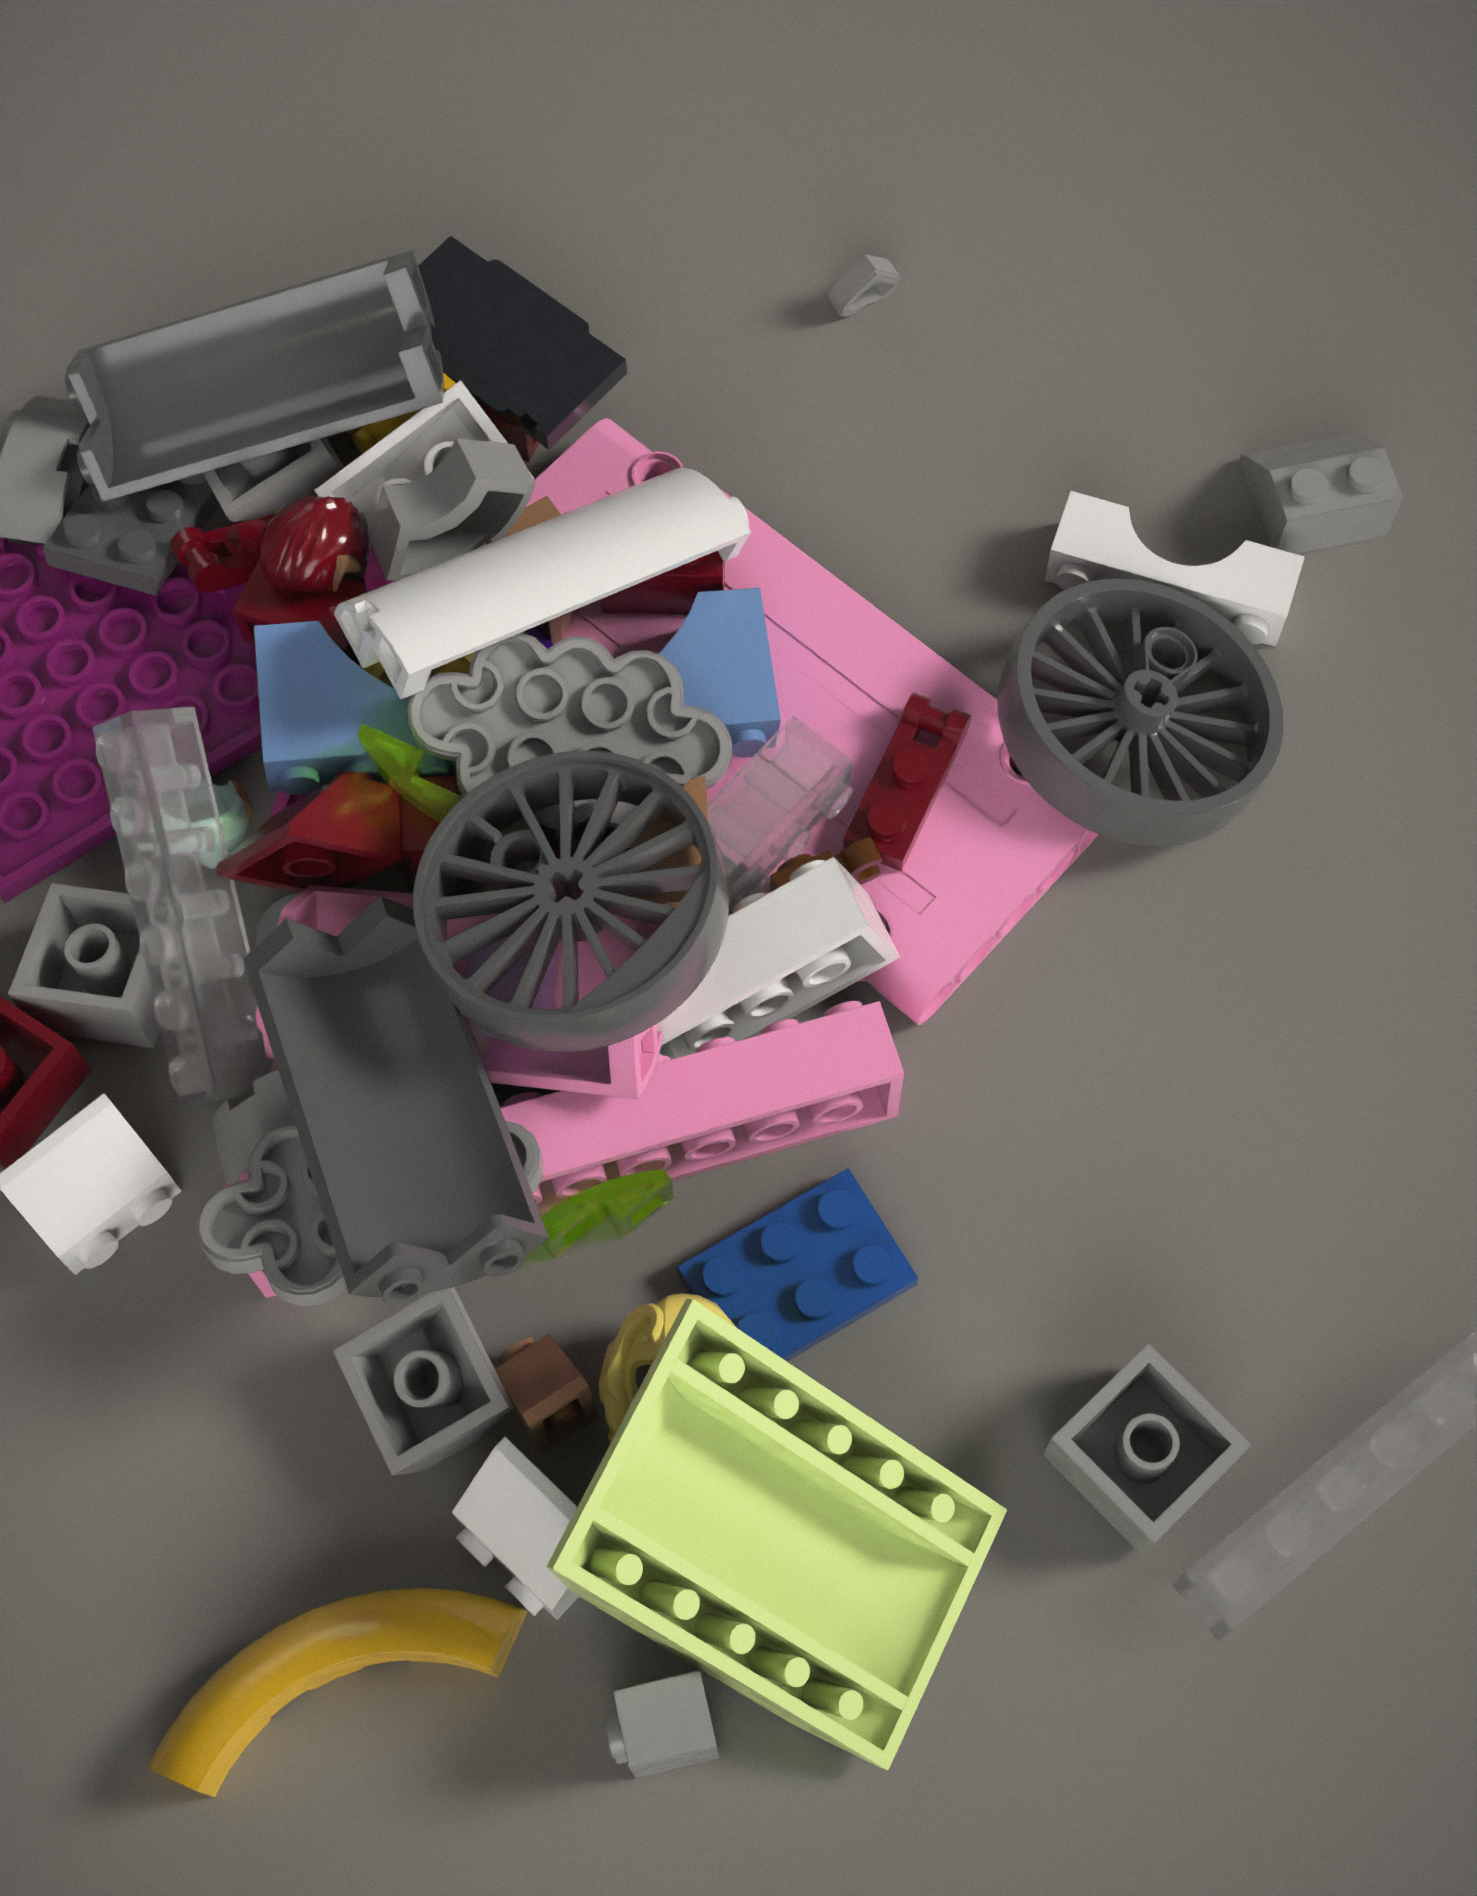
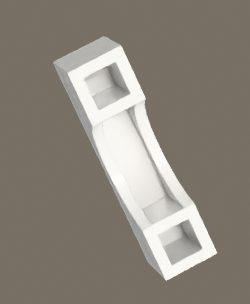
M1070 491L1050 550L1045 581L1057 584L1063 590L1081 583L1109 578L1137 579L1158 583L1184 592L1207 604L1235 625L1252 644L1263 643L1276 647L1289 612L1305 557L1245 540L1234 553L1212 564L1187 566L1172 563L1151 552L1140 541L1131 523L1129 507Z

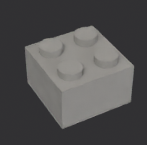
M51 883L8 995L17 1008L59 1035L154 1048L193 937L171 899Z
M1148 1343L1050 1439L1043 1456L1143 1556L1238 1461L1252 1444Z

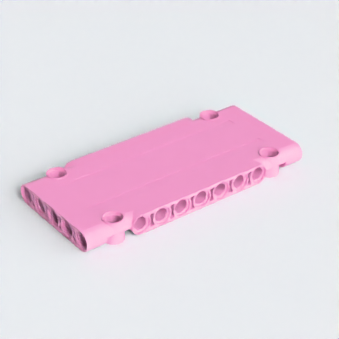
M605 418L599 420L534 480L535 486L526 507L548 496L562 515L676 468H683V464L676 456L668 452L651 451L614 421ZM721 490L728 498L731 497V496H729L727 493H725L723 490ZM745 508L751 534L738 556L725 561V590L760 587L781 721L774 750H765L759 755L745 758L732 755L725 775L715 786L706 790L708 822L717 839L726 869L727 883L745 898L756 893L768 894L770 893V875L777 872L780 865L790 858L801 854H810L813 857L827 850H830L834 856L844 849V835L894 735L906 703L912 693H917L931 699L930 706L947 713L957 709L972 715L965 739L902 872L878 863L876 865L880 871V876L861 884L876 908L900 958L859 981L868 982L874 987V990L917 1025H921L942 1006L1099 834L1084 828L1057 811L1033 789L1024 777L1012 770L1017 766L1002 736L996 698ZM597 600L573 611L566 638L585 636L596 640L609 651L614 659L630 651L648 650L658 654L678 632L688 614L602 613L601 601ZM921 729L916 741L935 749L941 737Z

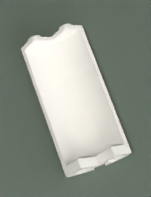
M676 468L342 602L336 607L334 615L362 668L381 662L401 700L423 691L431 670L715 551L719 552L724 561L737 557L751 534L749 519L743 504L738 498L734 496L728 498L710 479L695 470Z

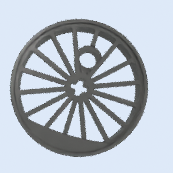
M1127 578L1093 580L1070 587L1052 597L1035 613L1021 631L1007 657L998 687L997 710L1002 736L1014 763L1028 783L1045 801L1070 820L1095 833L1126 843L1146 846H1171L1193 842L1215 833L1234 819L1251 802L1268 778L1282 744L1284 723L1279 692L1270 670L1256 648L1235 625L1207 604L1184 592L1154 582ZM1102 622H1117L1123 626L1124 665ZM1074 625L1080 626L1095 658L1065 628ZM1140 627L1151 630L1142 644ZM1040 642L1047 643L1072 669L1035 651L1034 648ZM1157 661L1165 664L1168 668L1160 665ZM1208 671H1213L1227 688L1178 698V694ZM1032 676L1063 692L1033 687ZM1236 707L1240 711L1243 723L1196 714ZM1041 712L1076 718L1046 723ZM1099 734L1072 755L1059 742ZM1209 740L1245 746L1248 749L1247 760ZM1114 741L1118 742L1102 778L1083 766L1085 762ZM1128 747L1131 792L1112 784ZM1202 764L1229 777L1238 784L1227 790ZM1148 766L1165 800L1150 798ZM1178 775L1202 799L1189 800Z
M569 751L536 757L511 766L478 785L450 810L433 833L421 857L413 891L414 922L423 955L438 984L452 1003L470 1021L494 1037L520 1047L548 1052H576L609 1046L636 1036L669 1016L690 997L712 967L725 935L729 909L727 875L721 851L708 820L694 799L681 785L657 768L634 758L600 751ZM598 799L575 852L574 801ZM618 801L637 805L638 807L601 843ZM556 804H560V859L556 858L533 812ZM659 816H662L676 826L626 851ZM523 817L530 829L517 830L508 833L504 837L500 833L503 829ZM487 843L494 847L490 856V864L473 860ZM691 845L695 846L702 860L699 865L639 872ZM524 860H539L536 866L528 872L514 869L517 864ZM460 878L502 888V890L453 896ZM689 890L676 907L633 897ZM501 913L448 940L446 938L447 920ZM612 914L660 926L646 940ZM602 929L635 952L616 971L597 936ZM511 935L470 978L464 979L453 968L455 962ZM561 938L563 1006L560 1009L552 1010L532 1009V1004ZM588 940L607 979L579 1001L577 942ZM536 943L512 1001L505 1003L488 996L487 993Z

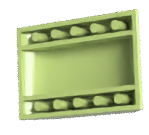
M686 1298L546 1567L572 1593L787 1722L888 1771L1007 1509L696 1300Z

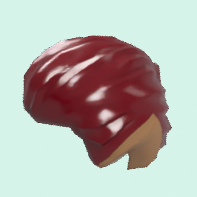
M308 496L296 499L285 507L279 508L274 518L264 528L261 537L260 564L264 576L273 586L285 591H303L306 593L310 591L336 592L343 575L346 572L354 574L360 571L361 565L364 563L369 550V530L366 516L359 512L357 507L353 506L352 501L347 502L344 497Z

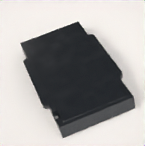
M450 236L418 265L433 314L435 327L431 328L432 341L435 349L441 354L443 373L455 383L461 380L476 400L497 415L504 417L546 449L550 450L627 374L626 359L589 333V324L584 319L500 260L494 259L488 262Z

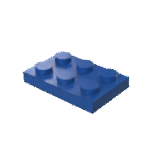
M849 1168L677 1266L678 1274L690 1294L699 1295L716 1303L737 1329L787 1362L915 1287L919 1279Z

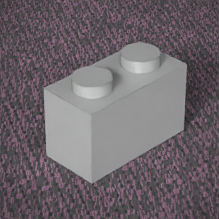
M700 1670L613 1691L617 1710L604 1713L613 1759H616L617 1764L628 1762V1766L636 1778L719 1758Z

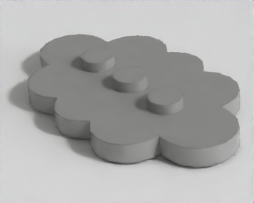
M518 633L475 651L469 674L450 672L438 673L429 677L425 689L411 695L407 706L408 728L415 743L428 755L443 760L456 761L457 787L462 797H465L470 791L490 777L511 766L536 757L569 751H600L634 758L662 771L682 787L692 777H706L707 790L715 786L725 775L733 754L731 736L725 724L710 711L683 705V680L677 668L663 655L648 650L630 651L614 659L609 651L598 641L585 636L568 637L547 649L535 637ZM598 799L574 801L575 828L583 825L590 819ZM618 801L607 830L613 832L638 806ZM560 804L533 812L536 820L543 826L560 831Z
M505 1120L533 1194L543 1177V1158L540 1147L534 1135L520 1124ZM287 1124L270 1131L256 1143L249 1156V1180L235 1183L217 1191L204 1203L197 1216L196 1235L206 1258L218 1269L233 1274L254 1273L264 1270L273 1292L285 1302L300 1307L319 1306L337 1298L347 1286L296 1125Z

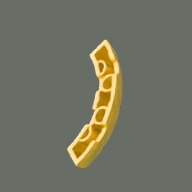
M432 1588L382 1590L347 1597L312 1609L263 1635L241 1650L215 1672L189 1700L168 1729L147 1768L194 1791L215 1797L229 1770L246 1746L271 1721V1717L307 1690H313L338 1677L359 1671L364 1666L404 1660L447 1663L475 1669L499 1678L528 1611L492 1597L458 1590Z

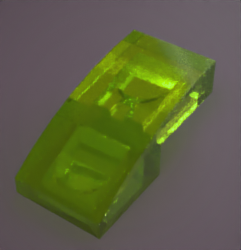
M362 723L357 738L360 748L373 767L403 798L426 815L441 823L450 810L463 797L418 777L425 763L424 750Z
M663 1169L643 1171L597 1184L568 1198L541 1216L549 1237L542 1245L555 1260L606 1219L622 1238L626 1237L674 1198L672 1179Z

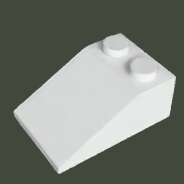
M460 380L444 392L443 403L420 410L314 491L319 497H344L347 502L352 501L353 506L357 507L358 511L366 516L370 536L382 486L408 484L428 475L446 459L456 438L507 443V441ZM369 550L365 557L366 560H368Z

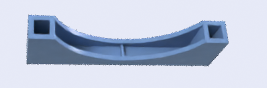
M760 587L698 592L691 610L678 632L658 654L663 655L677 668L683 680V705L710 711L725 724L732 739L733 756L742 758L753 757L763 753L765 750H774L781 718ZM319 621L254 626L263 764L269 792L283 791L292 795L309 794L332 781L335 775L349 771L367 773L372 777L373 781L381 783L392 782L393 778L456 775V761L443 760L428 755L415 743L408 728L407 706L411 696L400 700L395 688L372 676L351 660L330 638Z

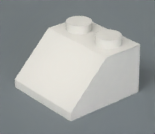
M105 1094L98 1097L0 1173V1190L55 1255L75 1275L84 1268L91 1269L108 1260L117 1250L119 1240L138 1225L146 1226L161 1218L171 1207L172 1198L181 1192V1189Z
M504 1437L494 1447L452 1511L458 1522L464 1527L455 1538L484 1567L495 1558L513 1576L504 1587L533 1616L544 1607L558 1620L579 1598L546 1567L577 1506L521 1451Z

